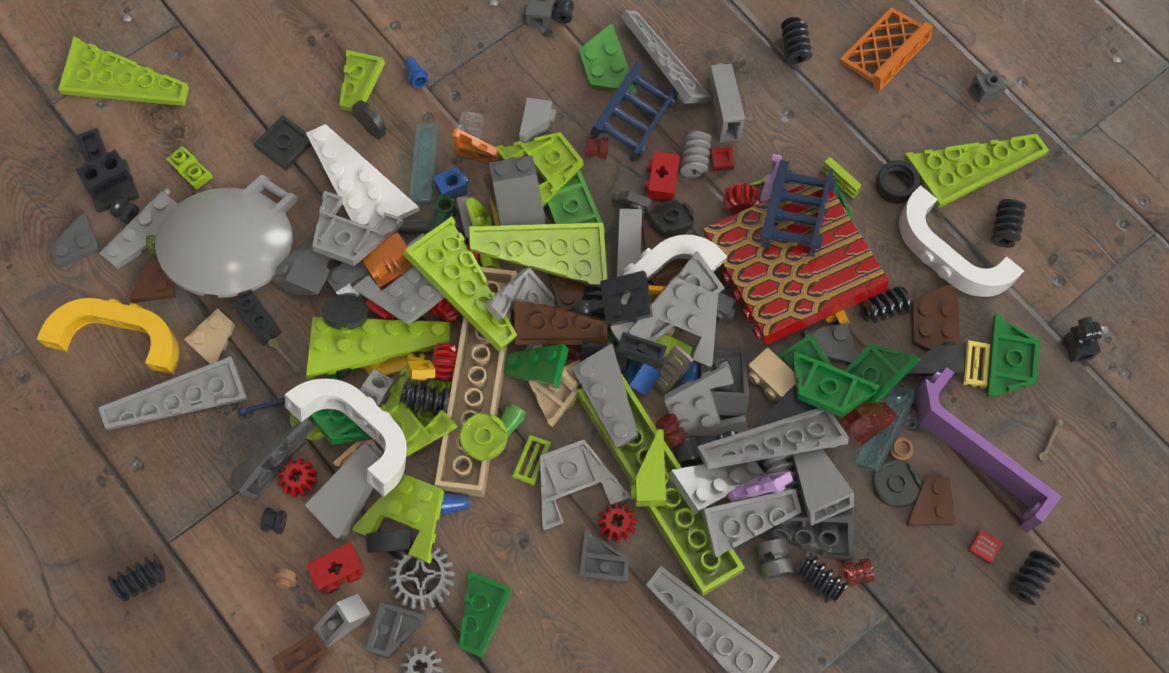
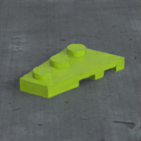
M346 50L345 77L341 87L339 105L342 110L353 112L352 106L358 100L367 102L385 65V61L381 57Z
M474 197L466 199L472 226H493L492 213ZM480 254L482 267L500 269L499 259Z

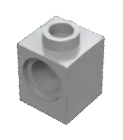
M373 369L360 391L365 396L371 397L379 407L394 380Z

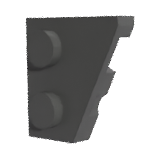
M632 191L620 192V194L614 192L611 201L625 207L641 209L642 217L644 214L650 216L653 209L650 198Z
M848 323L803 332L804 338L813 334L830 361L837 362L838 360L851 364L857 358Z

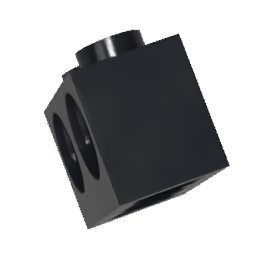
M116 149L106 152L101 157L75 169L85 189L93 199L133 180L131 173Z
M251 290L232 303L238 314L263 346L270 339H274L282 333L277 323Z

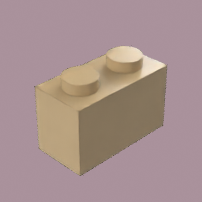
M768 347L747 367L749 380L755 385L758 384L764 389V394L770 400H775L777 403L796 385L794 372Z

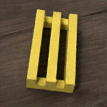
M970 340L966 342L962 385L980 386L982 389L987 387L991 344ZM972 347H975V348H974V359H973L972 379H969V378H970V366H971ZM980 348H984L980 381L977 380Z

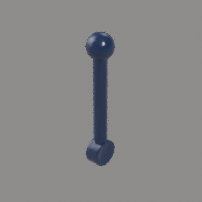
M278 398L276 401L249 408L240 407L238 413L241 416H245L248 412L275 405H284L285 398Z

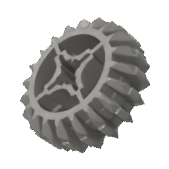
M433 546L431 548L432 560L441 569L438 572L427 569L424 561L414 558L409 554L407 555L404 551L400 552L403 557L402 560L394 559L398 567H390V571L396 574L389 577V581L395 583L390 589L391 591H398L395 598L397 600L403 598L402 604L404 606L408 605L411 601V608L413 610L417 608L418 603H420L421 610H425L427 602H429L431 608L435 607L433 600L436 598L442 603L444 601L440 596L442 593L449 596L450 592L445 587H453L454 583L447 578L454 577L455 573L447 571L453 567L452 562L445 563L449 557L447 554L440 556V548L435 549L433 553ZM417 560L414 570L404 574L408 565ZM423 569L427 578H424L425 580L422 581L421 585V582L416 577ZM440 579L438 586L432 592L426 594L429 584ZM403 582L416 584L419 595L407 592Z

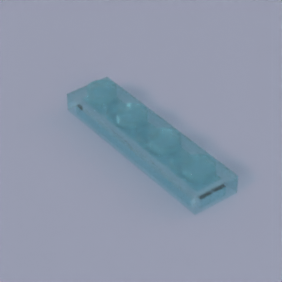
M438 124L416 125L409 199L415 204L432 205L433 177L435 175L439 132Z
M898 386L892 388L855 462L858 468L879 473L917 395L913 389Z

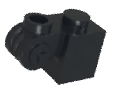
M1092 317L1078 320L1079 325L1070 328V331L1063 337L1071 363L1092 360L1101 352L1097 339H1101L1102 329L1098 322L1093 321Z

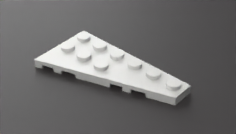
M326 124L306 133L337 195L343 197L342 205L351 221L374 229L384 212L405 218L420 211L419 207Z

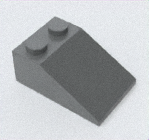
M533 156L490 162L489 177L500 226L546 224Z
M714 348L712 366L700 363V378L703 373L709 370L712 372L719 368V364L728 361L733 384L712 388L711 392L719 415L746 416L749 402L745 349Z

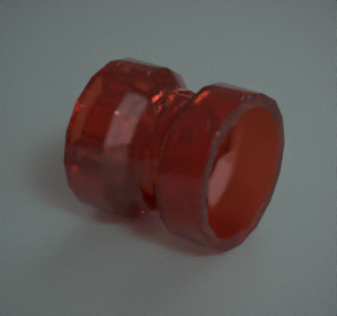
M587 136L585 158L597 156L600 159L607 160L609 138L595 139L594 137Z
M666 414L656 422L657 430L663 429L664 441L669 447L679 445L686 438V432L682 426H679L680 421L675 414Z
M868 558L860 559L858 564L852 561L843 563L844 577L849 582V587L857 585L861 580L865 583L874 581L873 567Z

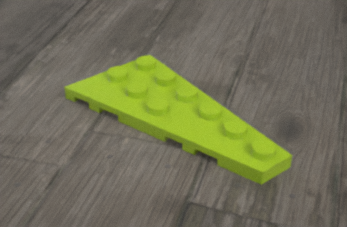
M73 37L58 90L62 95L185 106L189 87L187 83L168 75L156 73L149 67L144 68L132 60L110 51L106 52L97 48L96 45L87 44L79 38Z
M1038 134L1012 137L1010 140L998 141L997 139L983 144L977 142L950 146L943 150H924L923 153L913 154V152L905 153L904 159L915 167L918 171L920 182L930 194L938 199L935 204L938 208H941L1045 156L1049 149Z
M451 216L405 249L403 255L500 352L516 338L517 334L506 315L504 319L497 320L485 308V304L495 294L490 291L485 275L473 253L468 251L464 243L465 239L462 233L457 231L455 227L456 222Z
M603 223L469 226V246L472 252L588 285H601L600 281L607 280Z
M312 317L306 378L311 380L321 374L327 373L332 375L336 374V371L346 368H361L385 362L388 358L396 356L402 358L406 357L409 353L434 350L437 343H449L450 323L414 321L407 325L401 320L367 319L358 328L348 330V327H342V330H337L328 326L323 321V317Z

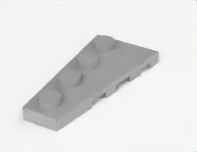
M161 191L99 254L117 269L142 254V250L150 245L152 247L155 245L160 224L178 203Z
M698 251L695 252L676 275L677 278L716 294L725 289ZM657 319L648 340L654 342L673 328L674 325Z
M610 344L573 366L572 369L615 446L619 449L639 436L629 406L614 345Z
M756 461L707 469L702 464L674 469L668 473L694 515L702 511V509L708 508L727 498V493L755 476L765 474Z
M796 489L702 509L713 558L801 513Z

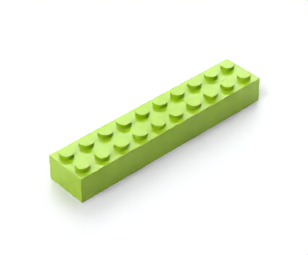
M621 374L639 436L618 449L583 388L578 390V400L631 485H634L638 471L658 430ZM664 441L665 506L644 507L696 591L703 597L741 574L745 567L733 548L713 558L702 511L694 515L668 475L671 470L680 469L681 466Z

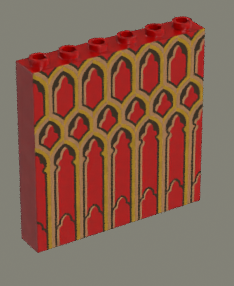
M802 184L787 192L822 198L824 188ZM832 191L829 193L820 235L823 236L821 249H816L814 257L810 256L811 245L776 239V241H771L770 249L761 247V233L770 199L704 228L703 238L713 242L726 254L725 262L719 266L723 272L721 273L726 285L730 284L733 289L732 296L736 299L735 302L741 303L744 318L746 321H751L756 339H761L764 346L886 291L888 287V277ZM790 201L781 202L780 205L783 211L818 217L820 208ZM786 220L776 221L775 225L778 230L813 236L815 229L813 225Z

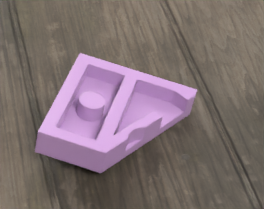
M773 154L772 168L770 174H767L760 203L771 198L779 163L782 160L780 155Z

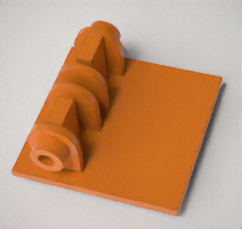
M398 232L391 235L362 259L379 288L402 276L414 267L403 255L407 246Z

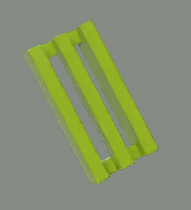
M829 157L824 161L821 172L827 177L829 168L834 169L833 177L837 178L839 189L853 200L858 195L861 184L832 158Z
M529 434L512 479H518L523 483L535 486L540 474V458L532 478L528 476L541 444L544 445L541 453L543 455L549 452L551 442ZM534 441L536 442L535 448L524 474L521 475L520 471Z

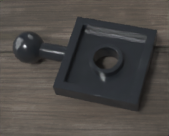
M643 270L600 281L603 300L591 303L586 300H580L574 307V312L589 316L592 311L604 309L606 325L609 327L653 317L647 273ZM630 293L632 296L631 301L627 304H622L621 299L623 295Z

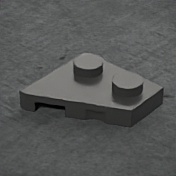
M85 213L81 214L50 246L55 263L59 268L102 251L90 220Z
M585 530L579 578L627 583L630 557L621 551H617L607 542L600 540L589 530Z
M380 602L365 651L390 658L425 621L426 615Z

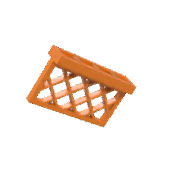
M891 7L840 58V63L871 81L873 88L880 92L931 39L933 25L928 22L922 25ZM893 16L899 20V23L888 24L887 20ZM912 27L916 31L914 33H905L904 28ZM889 29H901V34L890 35ZM886 30V36L875 37V32ZM903 40V44L901 46H892L891 41ZM888 41L889 47L877 48L876 42ZM873 43L874 48L862 50V45ZM890 53V57L879 60L878 54ZM875 54L876 60L864 61L863 55ZM852 56H860L861 62H851L848 59ZM877 66V71L871 74L866 71L865 67Z

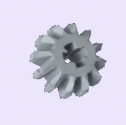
M426 646L422 647L421 654L414 647L412 649L413 657L407 653L404 655L409 660V663L400 664L401 668L408 669L403 673H420L416 671V668H419L418 664L420 662L428 665V668H424L426 670L425 673H443L442 668L435 667L442 662V659H433L437 652L431 650L428 653Z

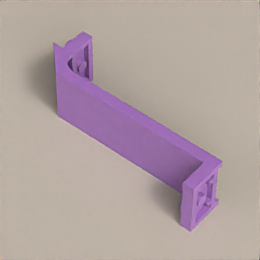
M946 367L942 374L937 371L930 381L925 378L914 393L920 424L1029 506L1021 516L1024 520L1019 527L1029 532L1043 523L1062 496L941 406L939 393L954 374L952 370Z

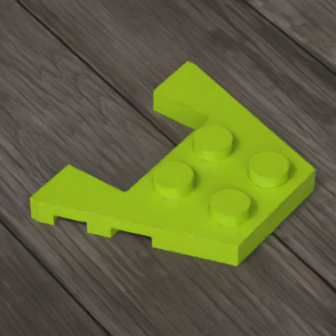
M561 132L536 137L534 141L526 143L518 141L514 142L512 146L503 148V145L496 147L498 148L501 160L533 156L535 169L545 180L544 183L539 185L543 206L584 166L583 159Z
M404 367L400 372L401 378L397 385L393 384L389 391L391 393L385 405H381L380 409L387 411L401 428L406 440L407 457L453 431L458 426L443 410L425 426L410 407L408 409L405 408V401H402L398 406L403 385L408 378H411L407 368ZM411 378L412 386H414L418 380Z
M403 474L399 483L384 497L381 496L353 526L352 531L366 537V533L377 532L384 518L419 531L408 554L430 564L432 560V543H435L436 539L434 532L436 522L440 518L444 491L440 487Z

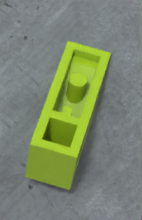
M658 429L638 471L635 484L631 485V499H636V506H665L666 483L663 429Z

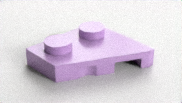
M790 471L757 475L727 493V496L731 503L769 492L773 494L786 489L785 485L793 481Z

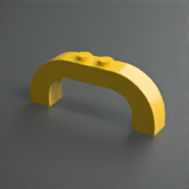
M82 298L68 302L56 309L46 319L37 337V340L45 347L67 352L72 337L81 327L91 323H100L148 334L151 339V347L145 364L152 371L174 375L179 360L177 339L172 330L158 315L143 309L140 305L134 303L124 305L115 299H108L106 301L96 298Z

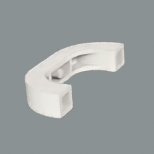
M922 186L918 187L905 204L899 218L900 233L909 249L923 263L937 272L941 278H944L948 283L964 293L989 297L1001 294L1010 288L1024 270L1008 257L996 267L989 269L979 268L969 263L930 230L926 223L925 215L930 212L938 199Z
M678 235L664 240L652 250L650 248L646 249L639 256L641 258L640 261L635 265L630 263L622 272L624 273L623 275L644 270L649 281L671 261L676 259L690 260L696 251L700 253L714 272L725 262L727 256L717 245L705 238L695 235ZM630 293L623 295L621 299L622 304L628 303L631 297ZM633 321L609 327L611 334L618 344L622 333H628L629 328L635 324Z
M335 379L307 381L285 394V407L301 422L314 412L322 409H336L346 414L384 450L382 457L367 469V482L383 497L399 483L406 464L407 446L405 436L392 416L387 411H382L371 397L365 396L351 384Z

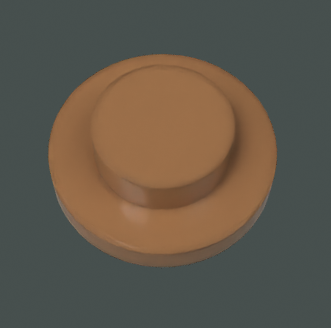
M899 437L891 442L889 450L893 458L905 461L912 456L914 448L908 439Z
M284 568L278 569L277 573H274L272 577L273 581L276 582L275 585L281 589L295 587L297 583V575L293 571Z

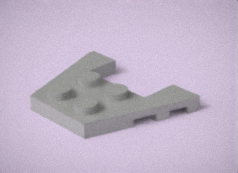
M324 191L322 206H320L319 221L312 245L313 251L355 266L401 228L403 218L384 212L374 229L337 216L336 213L343 204V197Z
M422 233L411 243H409L407 247L411 246L425 235ZM415 266L382 291L370 275L353 287L359 294L365 296L371 302L382 307L407 325L413 323L445 298Z
M530 268L522 269L485 304V308L499 320L504 319L509 307L514 310L515 298L554 307L555 296ZM528 345L526 350L541 348L544 345Z
M674 277L651 304L653 317L637 320L629 328L628 333L648 340L656 320L660 319L700 336L691 357L695 361L711 367L713 364L718 294Z
M728 361L719 364V368L712 372L709 370L703 373L702 377L692 383L689 381L664 395L677 436H717L719 433L722 434L728 431L741 433L749 430L745 415L721 420L711 392L712 388L733 384Z
M584 439L540 456L543 531L564 524L556 500L599 483L602 484L610 506L614 505L615 502L619 503L630 498L629 493L624 490L615 476L610 473Z

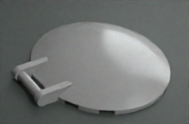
M262 174L245 189L216 188L188 197L166 215L158 229L155 248L162 270L176 285L201 296L209 294L218 295V298L238 296L240 292L250 289L254 291L264 286L273 279L278 265L290 255L293 234L289 219L285 213L296 204L298 196L281 189L270 182L267 176ZM263 189H267L282 200L277 204L260 192Z

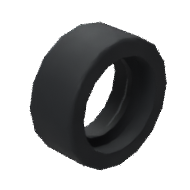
M894 160L884 164L880 169L875 186L881 198L887 202L899 204L909 200L912 193L918 188L920 178L918 171L913 165L906 161ZM889 173L904 175L910 182L908 190L895 191L888 187L885 182L886 175Z
M412 529L366 533L367 552L410 549L413 545Z

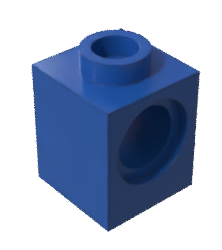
M457 166L433 177L439 195H449L455 200L457 197L468 194L466 185L469 184V181L464 172L460 173ZM450 183H457L454 186H448Z
M631 360L622 375L631 388L647 396L661 372L656 367Z

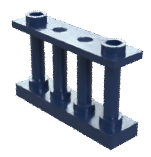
M636 61L590 132V135L596 139L600 133H607L634 150L629 159L632 162L637 155L639 157L642 156L647 148L644 145L667 107L672 108L678 99L675 96L677 92L675 88L669 95L642 78L639 72L643 65ZM631 85H639L664 101L665 103L660 111L632 94V91L629 89ZM622 100L626 102L627 100L654 117L655 119L650 127L621 110L620 102ZM611 116L614 118L618 117L642 132L644 136L641 141L637 143L610 126L611 123L608 121Z
M780 160L761 233V247L770 249L771 241L779 239L811 245L810 256H815L816 249H821L823 236L820 235L829 193L835 190L836 178H833L834 169L829 168L827 179L794 174L789 170V161ZM790 182L824 188L822 198L787 192L788 190L785 189V185L790 184ZM790 201L820 207L818 217L783 211V208H780L781 202ZM786 220L815 226L813 236L778 230L775 227L776 221Z

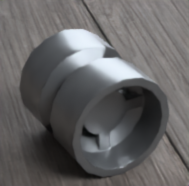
M774 539L756 545L758 558L763 561L761 570L764 580L786 577L795 572L792 560L787 558L789 548L786 539Z

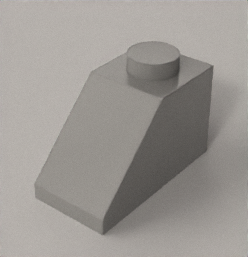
M527 98L519 133L522 143L533 141L534 138L549 131L550 123H554L556 110L552 108V101Z
M356 594L336 602L313 629L318 632L327 648L359 627L370 615V612L360 596Z

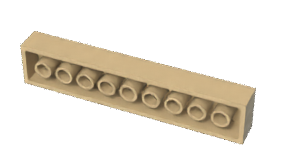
M480 267L488 281L487 285L490 291L494 292L495 295L517 275V271ZM509 307L506 316L512 325L514 310ZM465 317L462 323L447 414L458 427L443 436L435 486L440 487L445 493L484 497L490 460L480 461L467 455L460 443V431L466 420L475 414H492L497 417L508 345L499 352Z

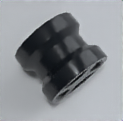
M555 0V10L552 13L553 20L563 24L571 22L573 17L572 11L574 10L573 1Z
M122 196L115 199L110 207V214L116 218L119 217L125 224H129L139 212V207L136 204L129 203L128 199Z
M267 507L261 518V531L267 532L272 530L276 534L281 535L286 526L287 512L283 510L276 512L272 508Z

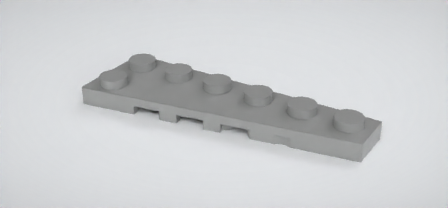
M624 11L621 17L625 21V25L634 33L679 93L677 95L678 98L686 104H707L713 97L637 11Z
M230 356L98 408L105 429L112 430L240 402L248 398L234 359Z
M817 408L697 446V453L705 467L713 469L829 447L835 448L848 444L849 437L832 413Z
M662 566L658 568L646 584L651 593L727 673H769L779 659L780 655Z

